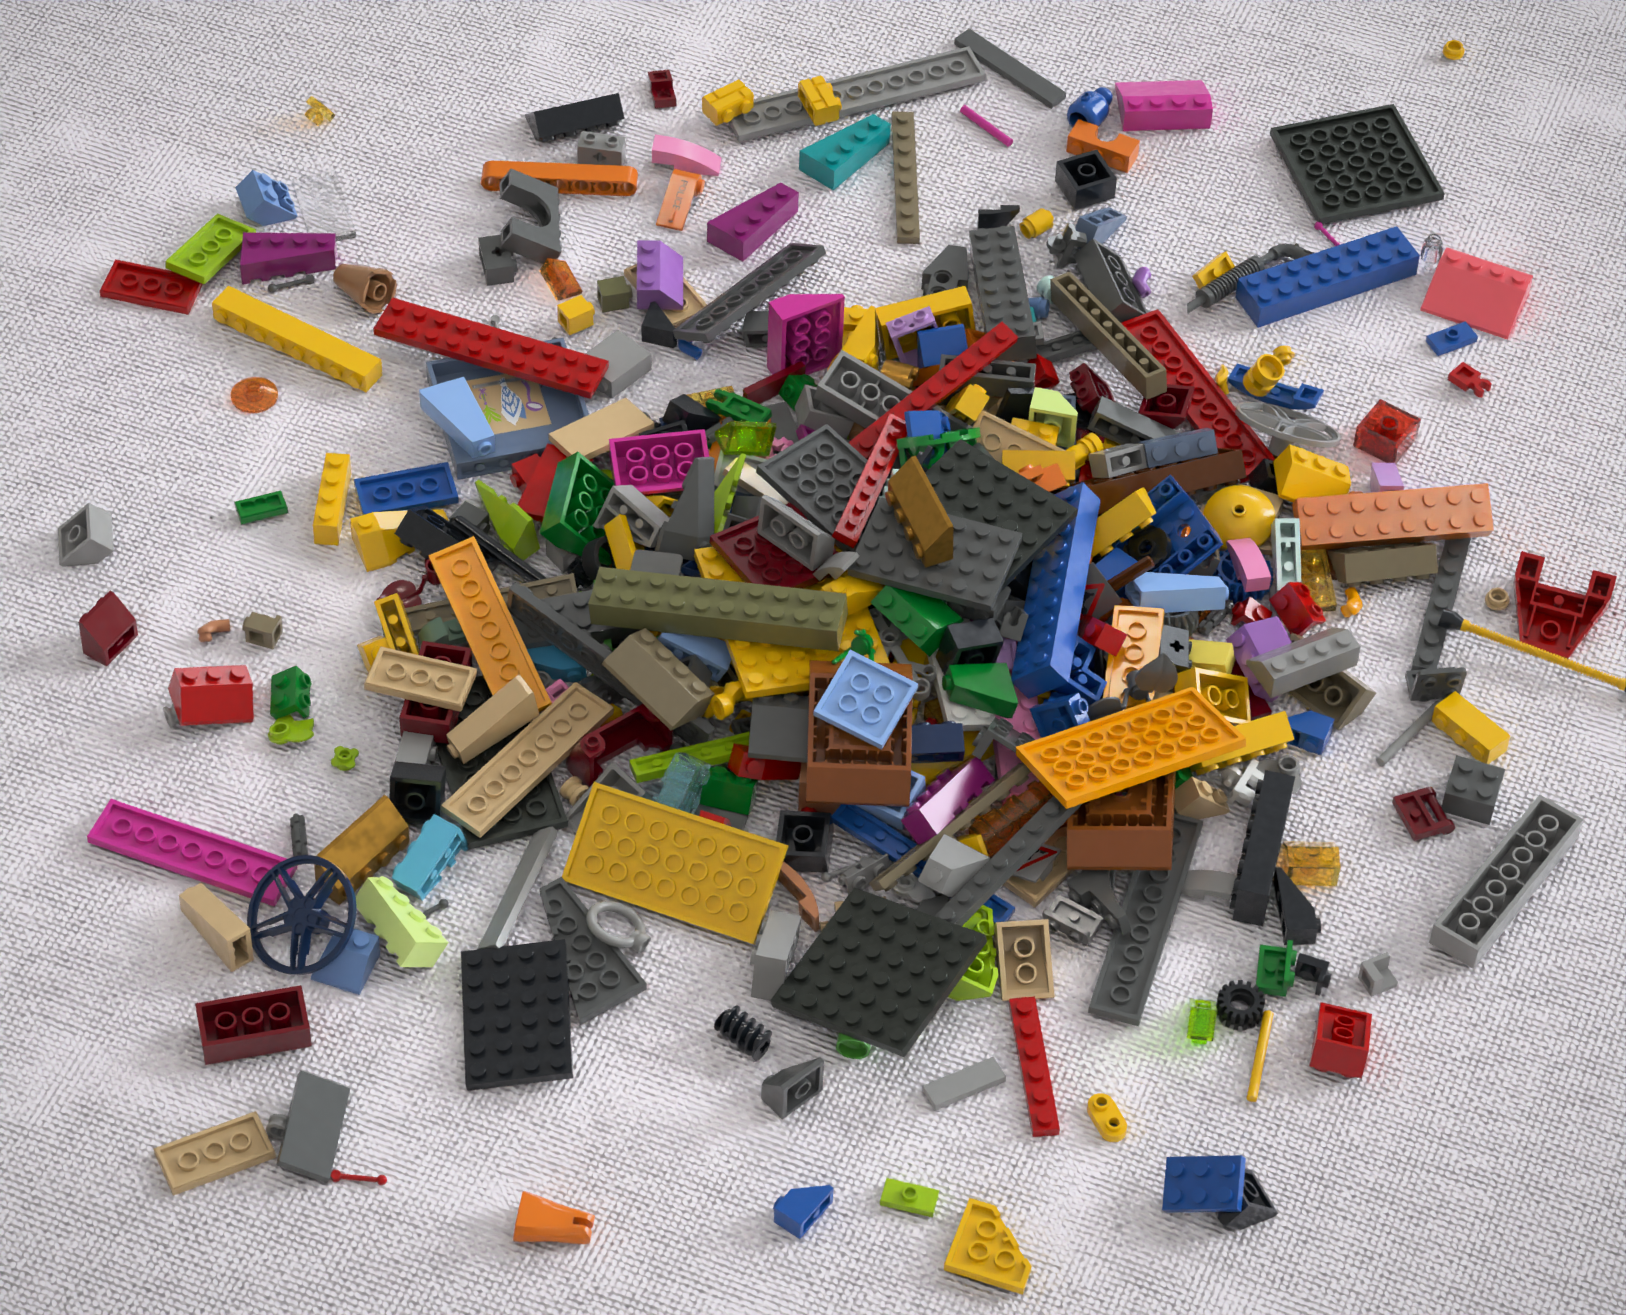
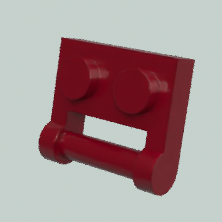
M1426 787L1393 797L1392 804L1413 841L1441 833L1447 835L1455 830L1453 821L1447 818L1436 799L1437 794L1433 787ZM1423 801L1427 802L1438 822H1434Z

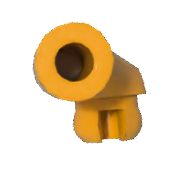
M1349 587L1345 590L1348 601L1346 605L1341 606L1340 610L1346 618H1349L1351 615L1355 616L1363 607L1355 587Z

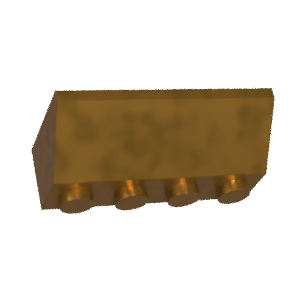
M913 456L888 480V491L885 492V497L888 505L893 506L895 509L894 513L899 524L902 523L904 526L905 537L908 542H912L916 558L921 559L926 568L953 559L954 526L917 457Z
M383 795L316 856L337 865L348 877L355 893L368 877H373L381 867L389 864L393 856L408 846L410 842L409 826L386 795ZM314 864L315 880L317 881L327 870L325 867ZM338 879L332 887L333 891L328 898L340 905L347 899L342 883Z

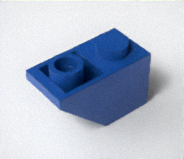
M1307 711L1287 717L1295 739L1287 744L1304 749L1307 752L1322 755L1332 734L1334 718L1314 711Z

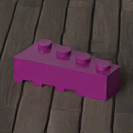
M243 232L240 260L242 285L250 284V280L261 278V281H268L273 276L284 275L286 278L293 277L297 272L304 271L306 274L336 269V233Z

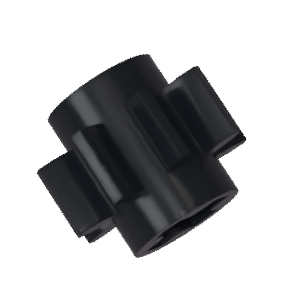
M580 559L574 560L568 566L566 572L568 574L574 573L577 588L580 585L583 588H587L593 583L585 573Z

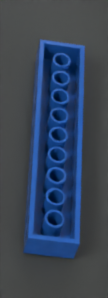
M1083 482L1054 494L1077 508V516L1032 562L1024 611L1028 614V619L1021 641L1017 643L1011 675L1013 685L1028 699L1069 683L1100 506V499Z

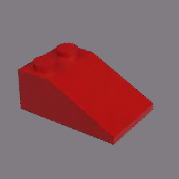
M1320 1002L1309 1066L1321 1072L1331 1071L1347 1078L1356 1077L1362 1079L1369 1053L1372 1014Z

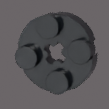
M1147 525L1143 529L1140 527L1132 532L1133 536L1130 537L1128 545L1125 543L1123 548L1125 553L1137 561L1150 556L1155 566L1147 572H1152L1171 557L1172 544L1170 537L1164 530L1154 525ZM1147 545L1152 547L1148 553H1143Z

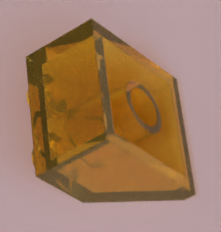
M1282 842L1284 872L1295 885L1337 886L1341 866L1339 847L1334 842Z

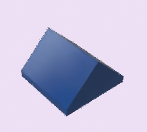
M958 324L917 331V367L925 368L940 365L941 354L959 356L968 348L964 325Z

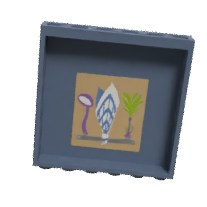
M564 337L543 341L567 348ZM453 358L426 362L429 387L457 378H465L495 435V452L472 458L443 430L457 480L512 470V463L536 453L541 458L547 443L552 444L549 441V433L589 415L584 397L545 385H542V388H540L541 384Z

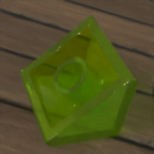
M730 421L715 431V438L724 455H741L743 453L747 456H769L777 426L776 423Z

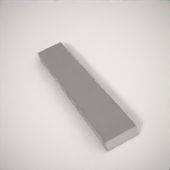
M553 826L541 829L533 834L478 949L500 948L504 946L556 839L558 831Z

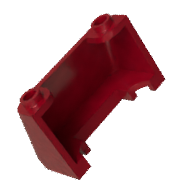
M641 704L585 735L566 758V768L572 776H577L581 779L582 785H587L590 788L604 772L600 765L637 744L644 752H647L649 748H657L660 752L669 751L670 746L673 744V730H670L644 704Z

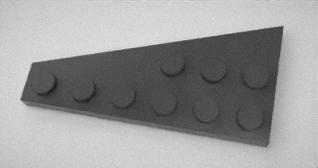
M562 877L540 888V897L553 939H565L569 991L580 1025L647 990V983L618 947L602 942L593 935L586 922L588 909Z

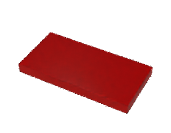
M115 259L100 289V297L188 315L203 284L170 270Z
M547 443L517 504L533 520L543 522L557 464L567 458L553 444Z

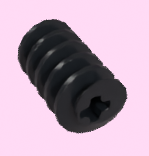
M738 1005L722 1012L714 1023V1030L720 1031L723 1037H728L731 1043H736L737 1048L744 1049L745 1054L752 1056L753 1060H760L770 1046L772 1031L767 1030L762 1034L764 1030L763 1024H759L754 1028L756 1019L752 1017L746 1021L748 1018L746 1011L738 1015L741 1007Z

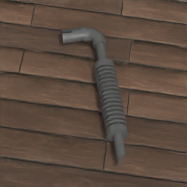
M1284 243L1270 248L1268 253L1260 258L1255 255L1251 256L1197 290L1196 298L1187 303V313L1189 314L1200 306L1209 308L1237 289L1238 278L1265 270V265L1272 260L1276 261L1282 257H1290L1295 260L1314 252L1300 247L1298 243H1295V245Z

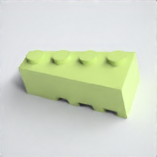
M383 876L368 877L356 895V908L368 923L376 926L374 930L376 935L388 942L386 945L387 950L391 954L396 953L399 958L396 962L400 967H433L449 943L442 936V932L437 927L432 926L425 919L426 916L409 903L408 897L399 893L393 887L392 881Z

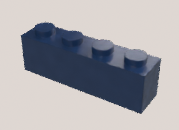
M945 721L941 724L920 722L912 725L911 764L964 760L963 723Z

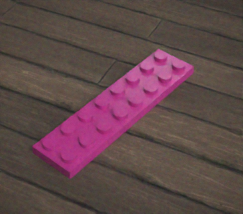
M110 799L87 835L88 843L248 898L252 897L255 888L263 876L275 865L287 859L114 799ZM297 866L286 870L291 878L296 872ZM279 875L278 877H279V879H280V881H281L283 887H285V889H286L287 885H286V883L284 882V880H283V878L281 877V875ZM275 880L269 885L261 899L262 903L274 907L281 897Z

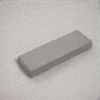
M991 1057L925 1084L922 1091L936 1111L1006 1082V1075L995 1058Z

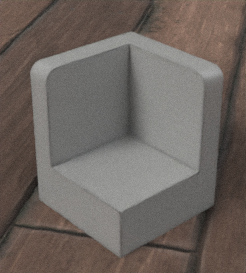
M1388 952L1361 962L1358 978L1371 997L1397 987L1398 981L1388 968L1391 957Z

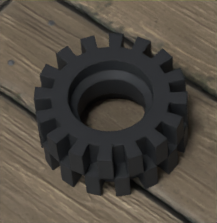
M1233 980L1229 982V986L1227 984L1223 985L1222 990L1220 989L1216 1003V1015L1219 1016V1021L1222 1023L1226 1020L1225 1026L1229 1028L1230 1025H1234L1233 1030L1237 1031L1239 1026H1242V1031H1245L1248 1025L1252 1029L1256 1023L1259 1024L1263 1016L1265 998H1263L1264 994L1262 991L1258 992L1259 987L1257 985L1252 988V982L1247 981L1246 985H1244L1243 980H1238L1237 984ZM1237 1000L1244 1001L1250 1005V1008L1238 1010L1232 1007L1230 1003Z

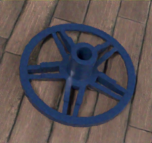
M299 855L278 863L260 880L249 903L247 926L250 928L252 947L255 953L270 968L289 975L311 974L326 967L339 956L352 935L357 912L354 889L346 874L337 865L324 858L313 855ZM302 864H315L325 867L327 870L305 896L286 871ZM279 875H281L289 890L294 895L293 899H290L285 887H283L278 877ZM338 879L344 887L348 900L347 923L340 921L338 918L329 915L326 910L321 909L332 893V887ZM275 880L288 907V911L257 924L261 899L269 885ZM284 920L283 925L258 932V929ZM330 922L344 927V933L328 929ZM291 931L290 966L283 965L274 960L266 952L260 939L268 936L274 937ZM312 933H323L341 938L326 957L314 964L305 966L306 956L309 955Z

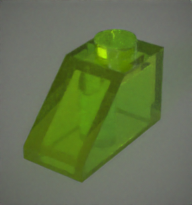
M1189 998L1186 1037L1191 1039L1192 1043L1207 1044V1041H1213L1217 1014L1216 1001Z

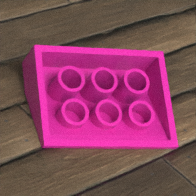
M1202 80L1115 82L1123 131L1211 128L1213 106L1210 93Z
M789 294L769 302L767 368L771 374L779 372L799 361L805 364V374L807 375L829 367L831 361L842 349L845 296L843 294Z
M705 429L609 439V458L614 485H633L643 495L683 491L682 483L694 459L709 457Z

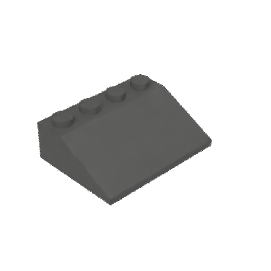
M787 693L753 698L748 757L807 763L809 696Z

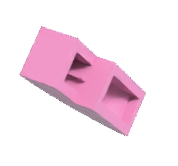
M656 134L654 137L652 163L674 165V169L701 175L719 176L720 156L685 140Z
M1251 538L1226 541L1237 579L1242 581L1245 592L1269 589L1271 575L1265 559L1255 542Z

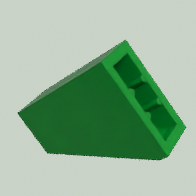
M1007 663L949 665L946 675L942 677V688L947 692L949 701L1004 718H1013L1018 706V699Z

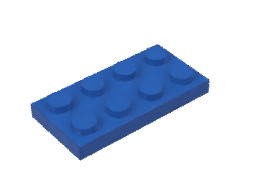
M448 462L354 479V487L362 515L372 512L408 511V509L423 505L430 509L459 503L458 493Z

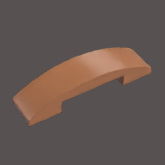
M783 862L777 880L799 901V915L815 932L819 931V912L812 891L803 878L793 868Z

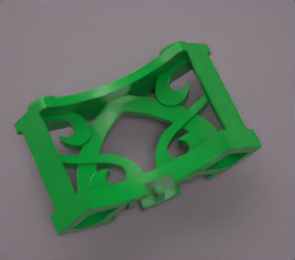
M980 427L943 432L940 434V438L934 439L933 434L897 439L900 465L902 467L907 462L906 448L910 456L913 457L917 456L920 451L924 452L929 445L934 449V455L931 457L928 467L930 469L932 467L931 464L936 463L942 457L945 444L947 450L960 439L971 446L977 444L976 438L981 437Z

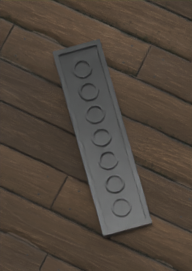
M788 244L674 329L675 339L686 340L687 342L701 341L703 343L714 341L717 335L730 329L733 323L743 319L750 310L759 307L762 301L775 295L778 289L787 286L790 280L803 274L804 270L810 265L816 264L819 261L818 259L826 254L824 245Z

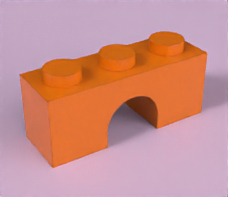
M1078 119L1068 135L1066 152L1080 155L1098 150L1109 167L1128 173L1138 157L1140 140L1119 133L1113 141H1102L1098 139L1099 126Z

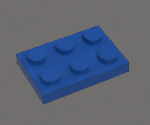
M1242 1155L1167 1157L1162 1210L1166 1213L1242 1212L1246 1158Z

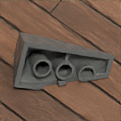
M713 457L694 459L682 483L683 493L678 501L674 500L671 506L674 511L669 521H664L660 529L655 548L656 552L680 554L683 559L694 561V549L712 547L709 541L710 536L714 534Z

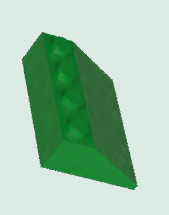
M579 452L558 462L540 534L557 548L582 556L583 548L588 542L606 536L605 529L596 528L593 525L612 486H615L614 481ZM600 547L598 553L599 562L609 566L612 564L609 553Z

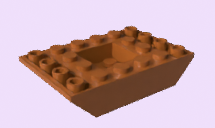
M810 660L806 803L909 807L912 756V699L881 750L813 715L814 709L843 661L834 665L832 661ZM878 663L913 681L912 664Z
M1176 771L1121 790L1128 793L1125 796L1115 795L1117 792L1083 803L1067 821V870H1172Z

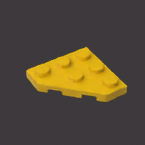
M969 1198L944 1263V1270L1023 1295L1031 1274V1264L1027 1258H1024L1018 1248L1019 1244L1000 1218L1001 1214L997 1207Z

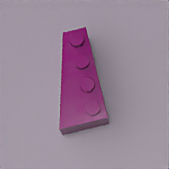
M780 182L707 222V242L743 262L798 212L799 192Z
M975 756L951 771L949 768L944 769L936 776L937 779L926 787L927 790L916 797L917 801L906 808L908 813L901 819V822L918 845L941 832L955 818V815L969 805V801L978 797L983 792L982 788L995 781L981 759Z

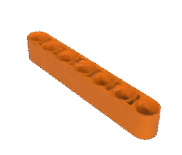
M492 160L485 162L482 168L481 185L489 191H500L499 183L510 169L557 187L558 194L631 196L637 190L638 172L631 166Z

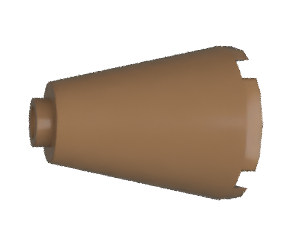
M341 264L334 271V283L365 311L372 314L383 312L382 308L389 304L392 297L394 298L396 294V280L392 277L393 273L387 269Z

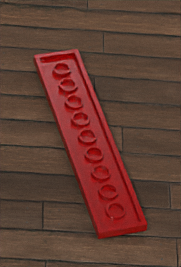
M393 297L373 328L374 335L589 399L594 395L609 368V361Z
M1159 309L1121 322L1166 369L1167 384L1195 387L1186 416L1191 426L1195 430L1202 428L1213 429L1217 448L1242 449L1246 478L1240 479V483L1249 481L1248 475L1264 458L1272 461L1275 460V457L1254 430L1236 416L1235 406Z

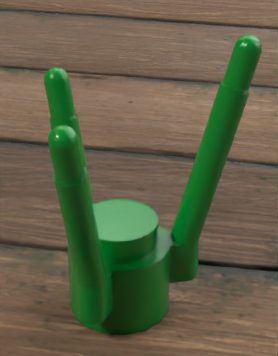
M865 629L855 630L854 634L857 636L852 640L851 646L832 660V664L835 665L843 660L849 650L862 656L868 654L869 659L874 661L876 651L873 649L874 641L872 637L866 634Z

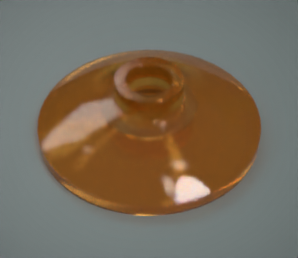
M262 377L245 378L236 383L231 390L233 405L246 413L264 412L273 407L278 399V390L275 384Z

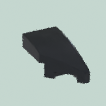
M1000 205V210L978 209L977 229L1007 226L1020 212V205Z

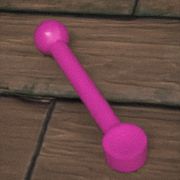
M1321 222L1314 224V228L1320 230L1335 246L1340 245L1323 228Z

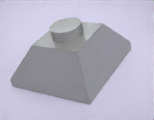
M944 834L930 855L917 881L953 898L990 860V857Z

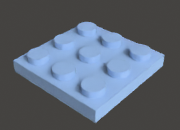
M849 650L814 709L813 715L882 750L918 689V683Z

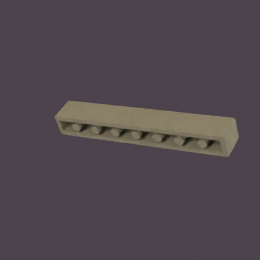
M1071 272L1050 279L1051 301L1146 400L1167 392L1166 369Z

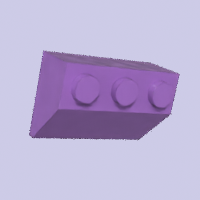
M637 240V309H648L650 303L655 301L661 310H683V257L660 240Z
M1277 616L1244 624L1226 639L1227 643H1232L1235 658L1245 677H1248V683L1254 695L1271 703L1279 696L1270 698L1247 666L1246 660L1292 643Z

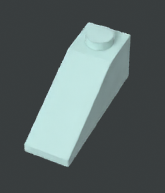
M1275 518L1271 524V543L1276 589L1279 591L1288 582H1301L1299 518Z

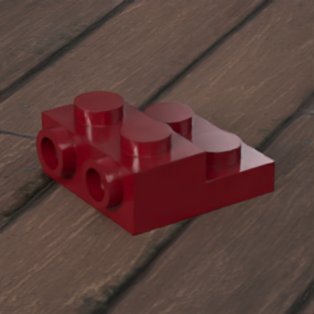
M1083 363L1069 372V377L1072 381L1070 385L1079 398L1077 400L1078 405L1084 412L1088 411L1092 414L1101 396L1115 402L1108 383L1087 364Z

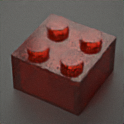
M1379 399L1357 426L1353 446L1386 463L1397 464L1418 438L1421 419Z

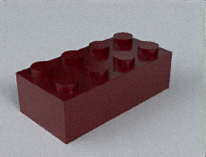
M422 641L418 655L473 668L472 648ZM405 699L399 717L400 735L402 737L404 731L434 736V742L449 744L447 734L455 728L460 712Z
M302 985L195 1003L205 1065L312 1047Z

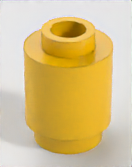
M1040 208L1023 218L1019 227L1027 239L1036 238L1053 227L1054 217L1049 210Z

